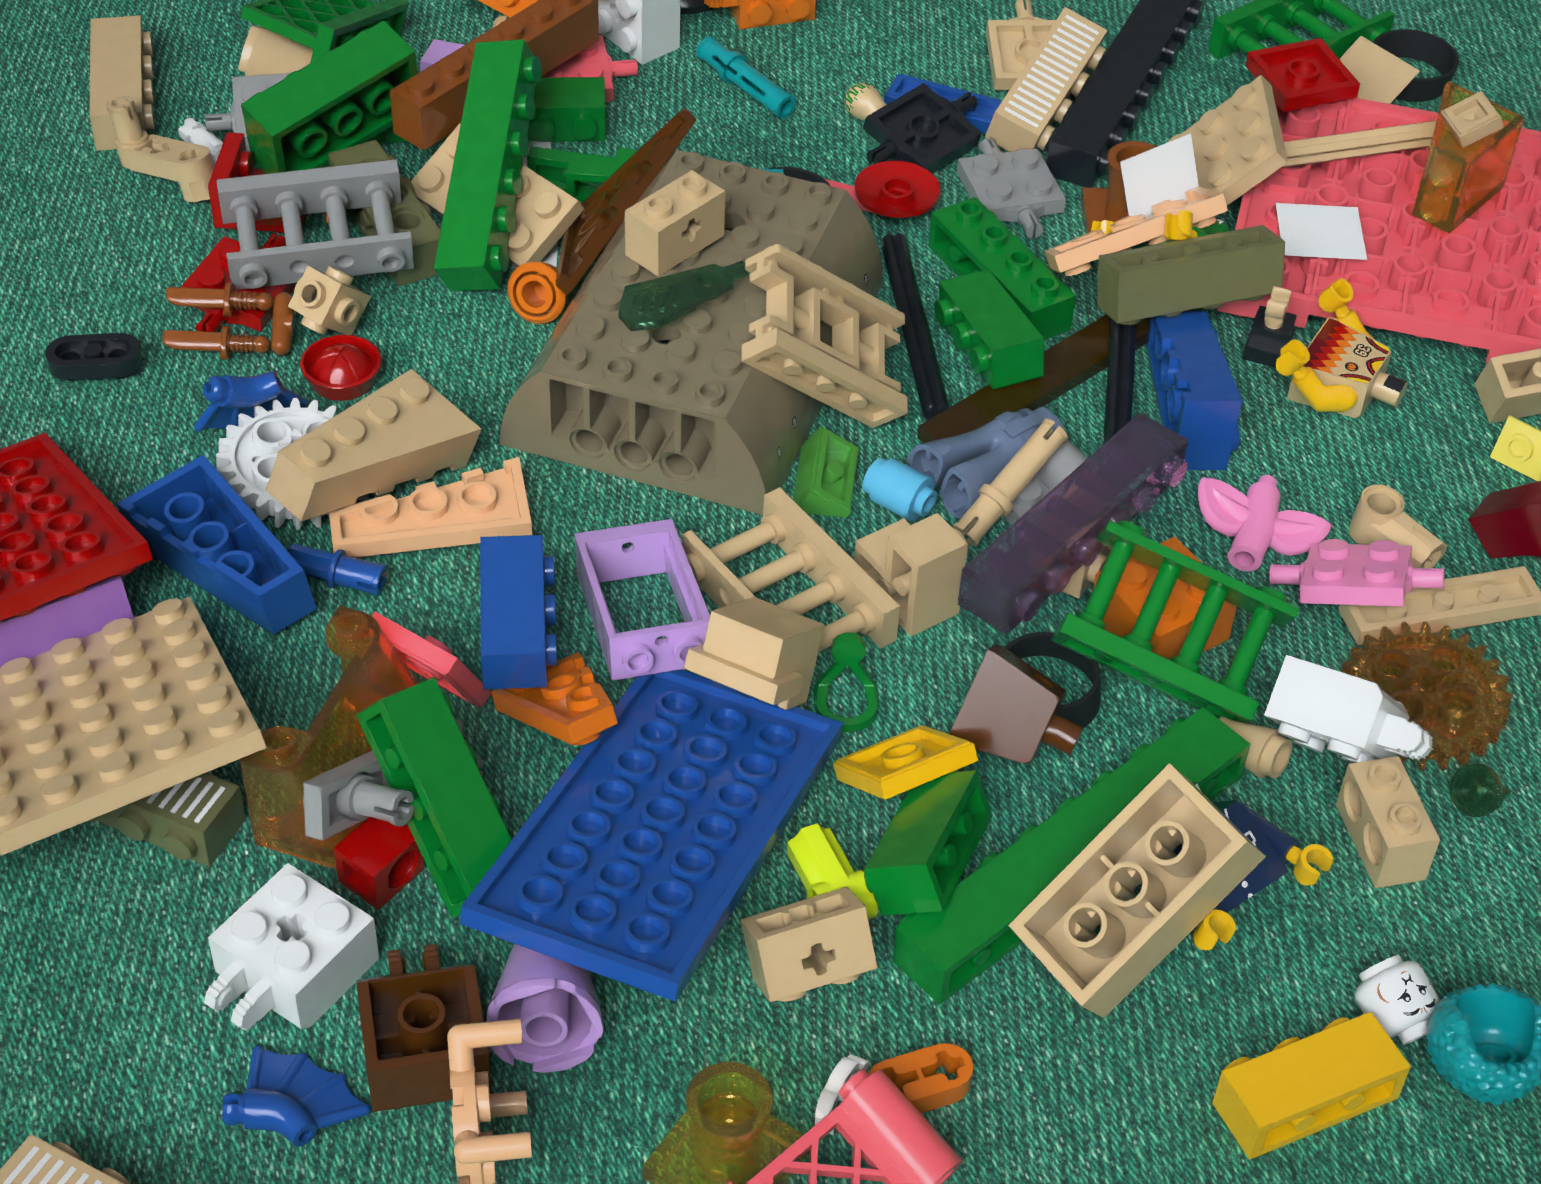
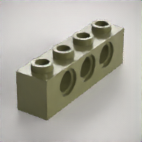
M377 140L328 153L329 167L394 160L393 155H387ZM400 173L401 203L390 204L395 233L411 231L414 269L389 272L398 287L438 275L434 270V264L441 227L438 228L433 221L427 203H421L418 200L410 179L403 178ZM372 207L347 209L364 237L377 235Z

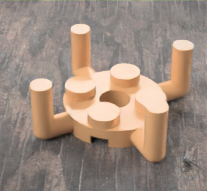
M521 1019L459 1024L453 1026L447 1034L450 1089L453 1090L454 1103L451 1108L458 1184H495V1161L532 1158L530 1132L493 1135V1131L480 1132V1123L491 1122V1118L527 1115L526 1090L490 1094L488 1071L475 1072L473 1048L522 1044Z

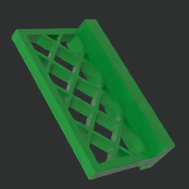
M258 0L243 5L240 17L313 49L310 61L312 63L325 52L334 50L356 37L361 31L369 29L383 20L401 37L409 2L405 0H384L378 3L371 0Z

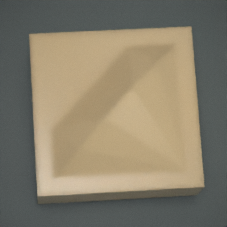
M1482 91L1441 111L1443 122L1462 148L1504 128L1501 116Z

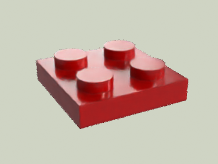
M1321 38L1249 51L1247 54L1245 66L1255 78L1262 75L1272 85L1275 102L1283 112L1297 111L1302 108L1322 104H1332L1338 101L1357 98L1360 83Z

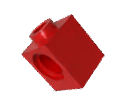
M369 817L333 848L338 882L377 910L382 908L424 870L423 856L407 823L399 827L390 822Z

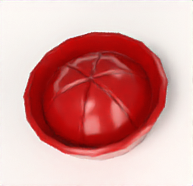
M338 334L324 337L311 344L302 354L300 367L309 385L319 396L330 400L346 401L366 394L374 386L380 370L382 356L378 347L369 340L355 335Z

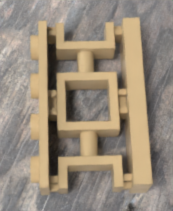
M780 244L769 246L745 260V270L750 272V283L767 292L766 316L749 324V333L756 336V338L742 344L741 362L871 428L880 426L908 413V396L900 393L901 383L885 375V349L900 343V334L893 331V329L905 324L904 313ZM820 320L832 326V347L820 341Z

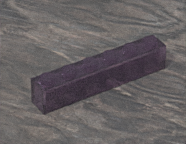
M1141 413L1136 415L962 569L957 605L1006 635L1022 621H1030L1040 609L1043 601L1053 592L1055 594L1062 592L1072 575L1083 565L1088 567L1096 560L1101 548L1105 546L1096 541V538L1109 520L1115 523L1120 520L1131 522L1139 513L1145 514L1149 512L1164 490L1168 487L1174 488L1180 483L1188 467V463L1184 461L1188 439Z

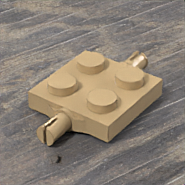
M1023 0L1016 1L1017 17L1009 20H987L986 38L994 90L1011 89L1056 21L1034 17L1030 0H1025V4Z

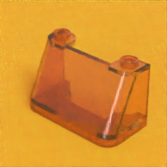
M344 606L338 607L325 630L327 646L334 654L341 656L343 675L308 731L305 732L284 726L269 728L261 732L267 748L240 759L255 845L329 868H336L333 848L365 820L323 841L305 836L303 782L372 751L356 714L385 697L418 684L374 617L365 612Z

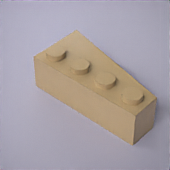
M410 369L278 451L266 491L302 522L356 503L357 497L369 493H375L377 496L392 492L396 484L411 479L419 483L433 478L436 471L447 467L452 471L466 467L481 428L414 370Z

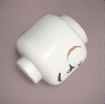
M1396 955L1368 968L1358 975L1362 983L1356 988L1354 997L1363 1014L1372 1012L1390 1038L1398 1036L1404 1046L1427 1035L1429 1019L1435 1011V1006L1439 1003L1440 998L1419 963L1415 961L1403 962L1400 955Z

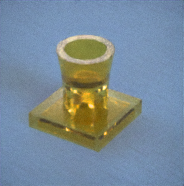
M716 1063L701 1070L690 1082L686 1092L687 1111L643 1164V1179L651 1184H727L730 1181L733 1184H746L804 1134L770 1115L773 1095L769 1083L762 1074L754 1068L741 1063ZM807 1151L803 1156H801L796 1162H802L803 1159L809 1153V1151ZM782 1172L773 1180V1184H785L793 1173Z

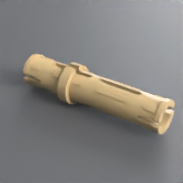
M1045 418L1041 422L1038 429L991 484H983L977 491L980 493V497L961 519L952 526V528L958 529L963 536L967 533L968 539L966 542L969 545L976 547L1000 516L1006 517L1012 511L1013 505L1011 503L1057 449L1068 440V435L1061 426H1058L1055 431L1052 429L1055 425L1053 420Z

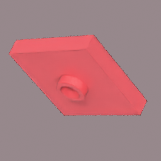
M376 611L365 625L366 631L406 668L427 680L435 677L441 688L477 708H482L490 697L491 691L489 689L483 690V683L457 657L452 655L453 651L437 639L426 635L423 639Z

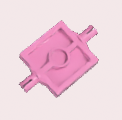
M1340 539L1324 540L1319 544L1311 543L1308 558L1301 565L1271 564L1270 585H1300V603L1404 606L1405 596L1413 588L1444 590V568H1414L1412 564V546L1399 545L1390 540H1379L1372 542L1370 545L1348 544Z

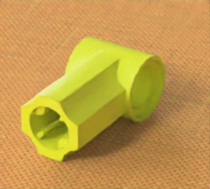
M818 823L800 829L798 834L787 842V855L807 890V899L847 886L865 905L868 920L877 917L878 905L874 894L870 893L866 887L864 871L854 872L830 828H822Z

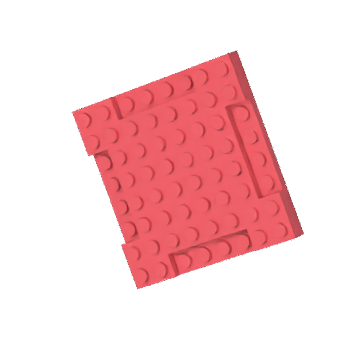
M1360 98L1283 112L1276 104L1283 142L1442 120L1441 113ZM1503 124L1504 128L1464 148L1459 143L1280 168L1243 194L1235 230L1264 225L1280 237L1275 203L1358 207L1367 260L1284 256L1282 288L1292 290L1286 312L1297 315L1296 327L1305 328L1308 315L1325 319L1328 317L1335 319L1337 317L1335 312L1328 313L1319 306L1318 300L1324 290L1336 280L1343 278L1350 283L1354 292L1352 300L1346 306L1349 310L1354 309L1364 326L1410 334L1419 338H1431L1457 343L1465 347L1487 349L1485 364H1487L1490 358L1500 355L1540 349L1541 131ZM1271 294L1264 295L1262 299L1257 301L1237 300L1223 303V306L1217 308V311L1233 314L1238 317L1255 318L1259 306L1266 307Z

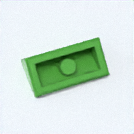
M820 426L801 447L793 501L807 514L847 518L851 513L859 448Z

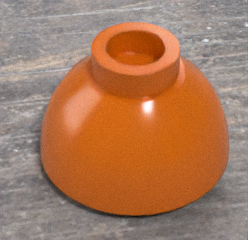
M533 261L520 265L511 274L507 286L508 299L514 311L522 319L534 324H545L556 319L565 309L569 294L565 295L555 285L557 274L555 266L541 261Z

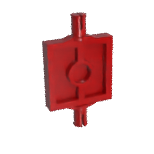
M273 233L259 249L286 246L285 237L281 234L277 237V233ZM223 236L181 287L225 289V283H231L227 253L239 252V241ZM297 283L234 290V293L235 291L239 293L240 291H243V293L247 291L248 293L252 292V294L254 292H257V294L265 292L269 293L274 301L279 293L286 292L291 295ZM273 306L265 311L259 308L257 310H253V308L252 310H249V308L247 310H244V308L240 310L234 307L232 309V317H224L223 308L195 307L206 314L196 325V331L216 332L224 323L241 324L261 332L273 318Z

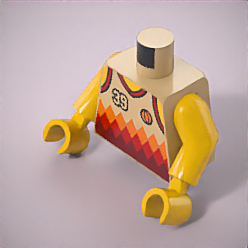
M1343 278L1336 280L1324 290L1318 300L1319 306L1328 313L1335 312L1337 317L1335 319L1332 317L1327 318L1307 348L1296 339L1291 340L1282 347L1280 351L1281 356L1276 361V369L1283 376L1292 375L1287 399L1312 406L1318 412H1334L1357 418L1362 416L1373 398L1397 407L1404 396L1408 382L1386 373L1392 352L1388 346L1376 341L1366 331L1354 309L1349 310L1346 306L1352 300L1354 292L1350 283Z

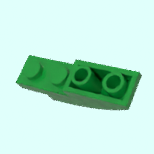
M531 146L527 155V167L582 203L638 150L618 147L615 157Z

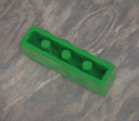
M976 197L932 212L928 247L958 277L989 269L1043 336L1044 340L1071 329L1076 295L1047 268L1042 260H1039L1021 242L1018 236L1014 235L1003 225L996 215L989 211Z
M435 677L377 701L356 714L389 786L399 790L405 789L413 794L414 801L410 803L402 802L414 806L413 815L407 825L450 916L453 918L460 915L462 904L512 839L501 818L499 803L494 795L488 791L477 768L474 750L465 742L453 717L452 704L447 695L441 691Z

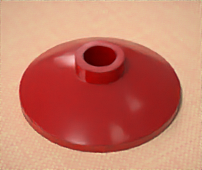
M884 161L870 165L859 173L855 181L854 190L858 201L870 211L887 217L907 218L921 215L932 209L940 197V184L937 178L927 169L910 162Z

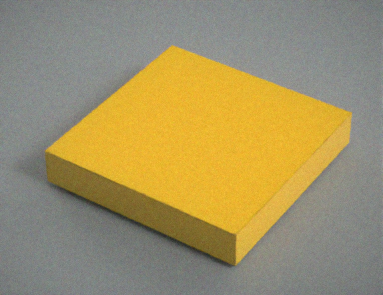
M920 725L837 759L833 766L838 781L886 800L977 762L978 757L974 743Z

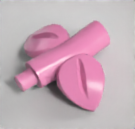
M1270 475L1261 476L1258 482L1248 488L1246 496L1231 485L1214 478L1202 477L1198 485L1199 506L1205 521L1212 529L1228 537L1235 536L1228 552V561L1234 568L1241 571L1249 572L1258 569L1268 547L1279 554L1287 556L1300 555L1310 551L1311 543L1319 544L1328 535L1332 524L1317 515L1296 510L1278 512L1281 494L1276 488L1277 480Z

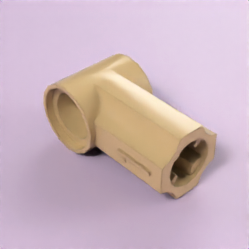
M1381 484L1366 487L1362 491L1349 524L1348 531L1351 538L1356 543L1370 545L1372 542L1379 540H1390L1399 545L1412 546V564L1414 568H1434L1437 562L1444 556L1447 545L1403 512L1405 502L1396 490Z

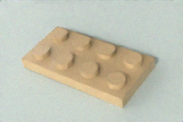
M460 123L411 181L418 200L421 203L426 202L429 208L442 218L444 216ZM523 164L521 167L522 190L519 195H516L514 207L516 224L514 231L509 235L507 246L509 263L515 267L528 262L542 261L584 210L576 198Z

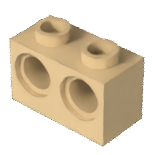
M1399 756L1348 764L1336 806L1374 887L1380 888L1426 880L1440 838Z

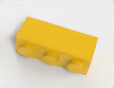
M1368 1012L1351 1020L1347 1017L1336 1019L1329 1023L1321 1032L1303 1039L1299 1037L1288 1038L1278 1044L1273 1051L1256 1058L1241 1057L1234 1060L1221 1072L1212 1104L1249 1160L1399 1099L1411 1066L1372 1012Z

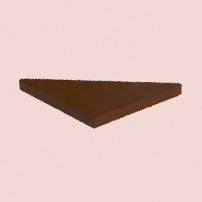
M682 108L581 203L584 210L564 233L555 285L565 295H568L574 289L625 219V210L636 204L696 122L697 118L686 108Z

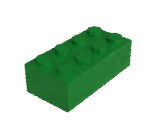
M383 20L373 27L361 31L356 37L334 50L325 52L320 58L300 70L291 72L283 80L268 89L254 94L249 100L241 104L249 148L253 153L254 163L264 174L324 168L329 165L328 153L363 144L393 126L390 90L418 74L415 51Z

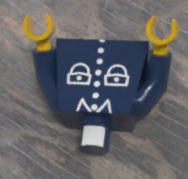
M1192 782L1200 790L1197 782ZM1238 800L1213 802L1266 857L1196 926L1193 933L1195 945L1199 949L1206 951L1213 949L1218 941V937L1223 943H1228L1236 931V924L1227 912L1286 874L1288 870L1285 864L1289 862L1294 864L1293 873L1299 883L1305 886L1317 883L1321 874L1308 863L1316 865L1322 871H1329L1333 864L1332 853L1324 846L1318 844L1308 845L1301 850L1298 840ZM1179 844L1173 850L1176 856L1181 852L1183 844Z

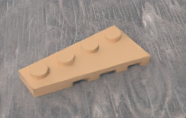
M1195 187L1185 192L1186 199L1165 200L1151 206L1153 215L1145 218L1144 214L1127 216L1111 224L1112 232L1104 235L1103 230H1094L1044 251L1049 267L1059 273L1065 272V276H1072L1089 270L1091 268L1090 262L1099 259V255L1131 250L1132 246L1148 241L1149 245L1166 242L1168 240L1165 238V213L1178 215L1180 210L1191 211L1193 213L1192 227L1203 228L1216 222L1215 215L1228 211L1224 195L1212 190Z
M516 457L503 461L502 469L484 474L481 468L461 473V481L437 487L434 481L415 486L414 492L409 496L399 499L387 494L329 512L334 554L338 549L345 550L347 556L364 557L480 543V537L532 535V521L520 458Z

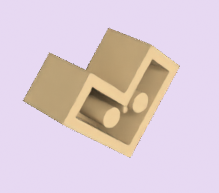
M938 513L912 525L905 519H901L856 540L854 561L900 605L898 624L910 637L959 614L968 543L963 534L958 529L952 528Z

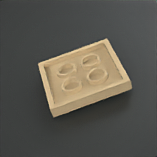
M1262 75L1251 83L1238 88L1232 97L1217 108L1207 111L1198 122L1183 133L1173 136L1168 141H1173L1191 133L1198 185L1201 188L1222 193L1226 205L1235 201L1288 163L1272 85Z

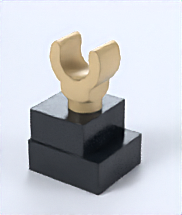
M1273 286L1271 298L1268 300L1267 306H1259L1242 359L1276 368L1277 358L1281 356V348L1293 340L1295 331L1294 326L1297 315L1286 312L1292 290Z

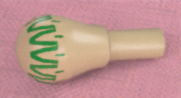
M865 82L851 86L846 92L844 99L845 107L849 114L865 121L868 115L887 105L879 91L873 85Z

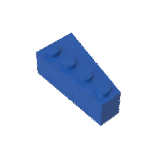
M1183 311L1182 314L1174 317L1161 315L1151 317L1146 349L1171 470H1227L1231 451H1237L1239 447L1238 418L1243 400L1218 342L1217 331L1213 329L1206 311Z
M204 455L117 503L119 512L148 542L153 557L271 634H276L317 609L304 569Z

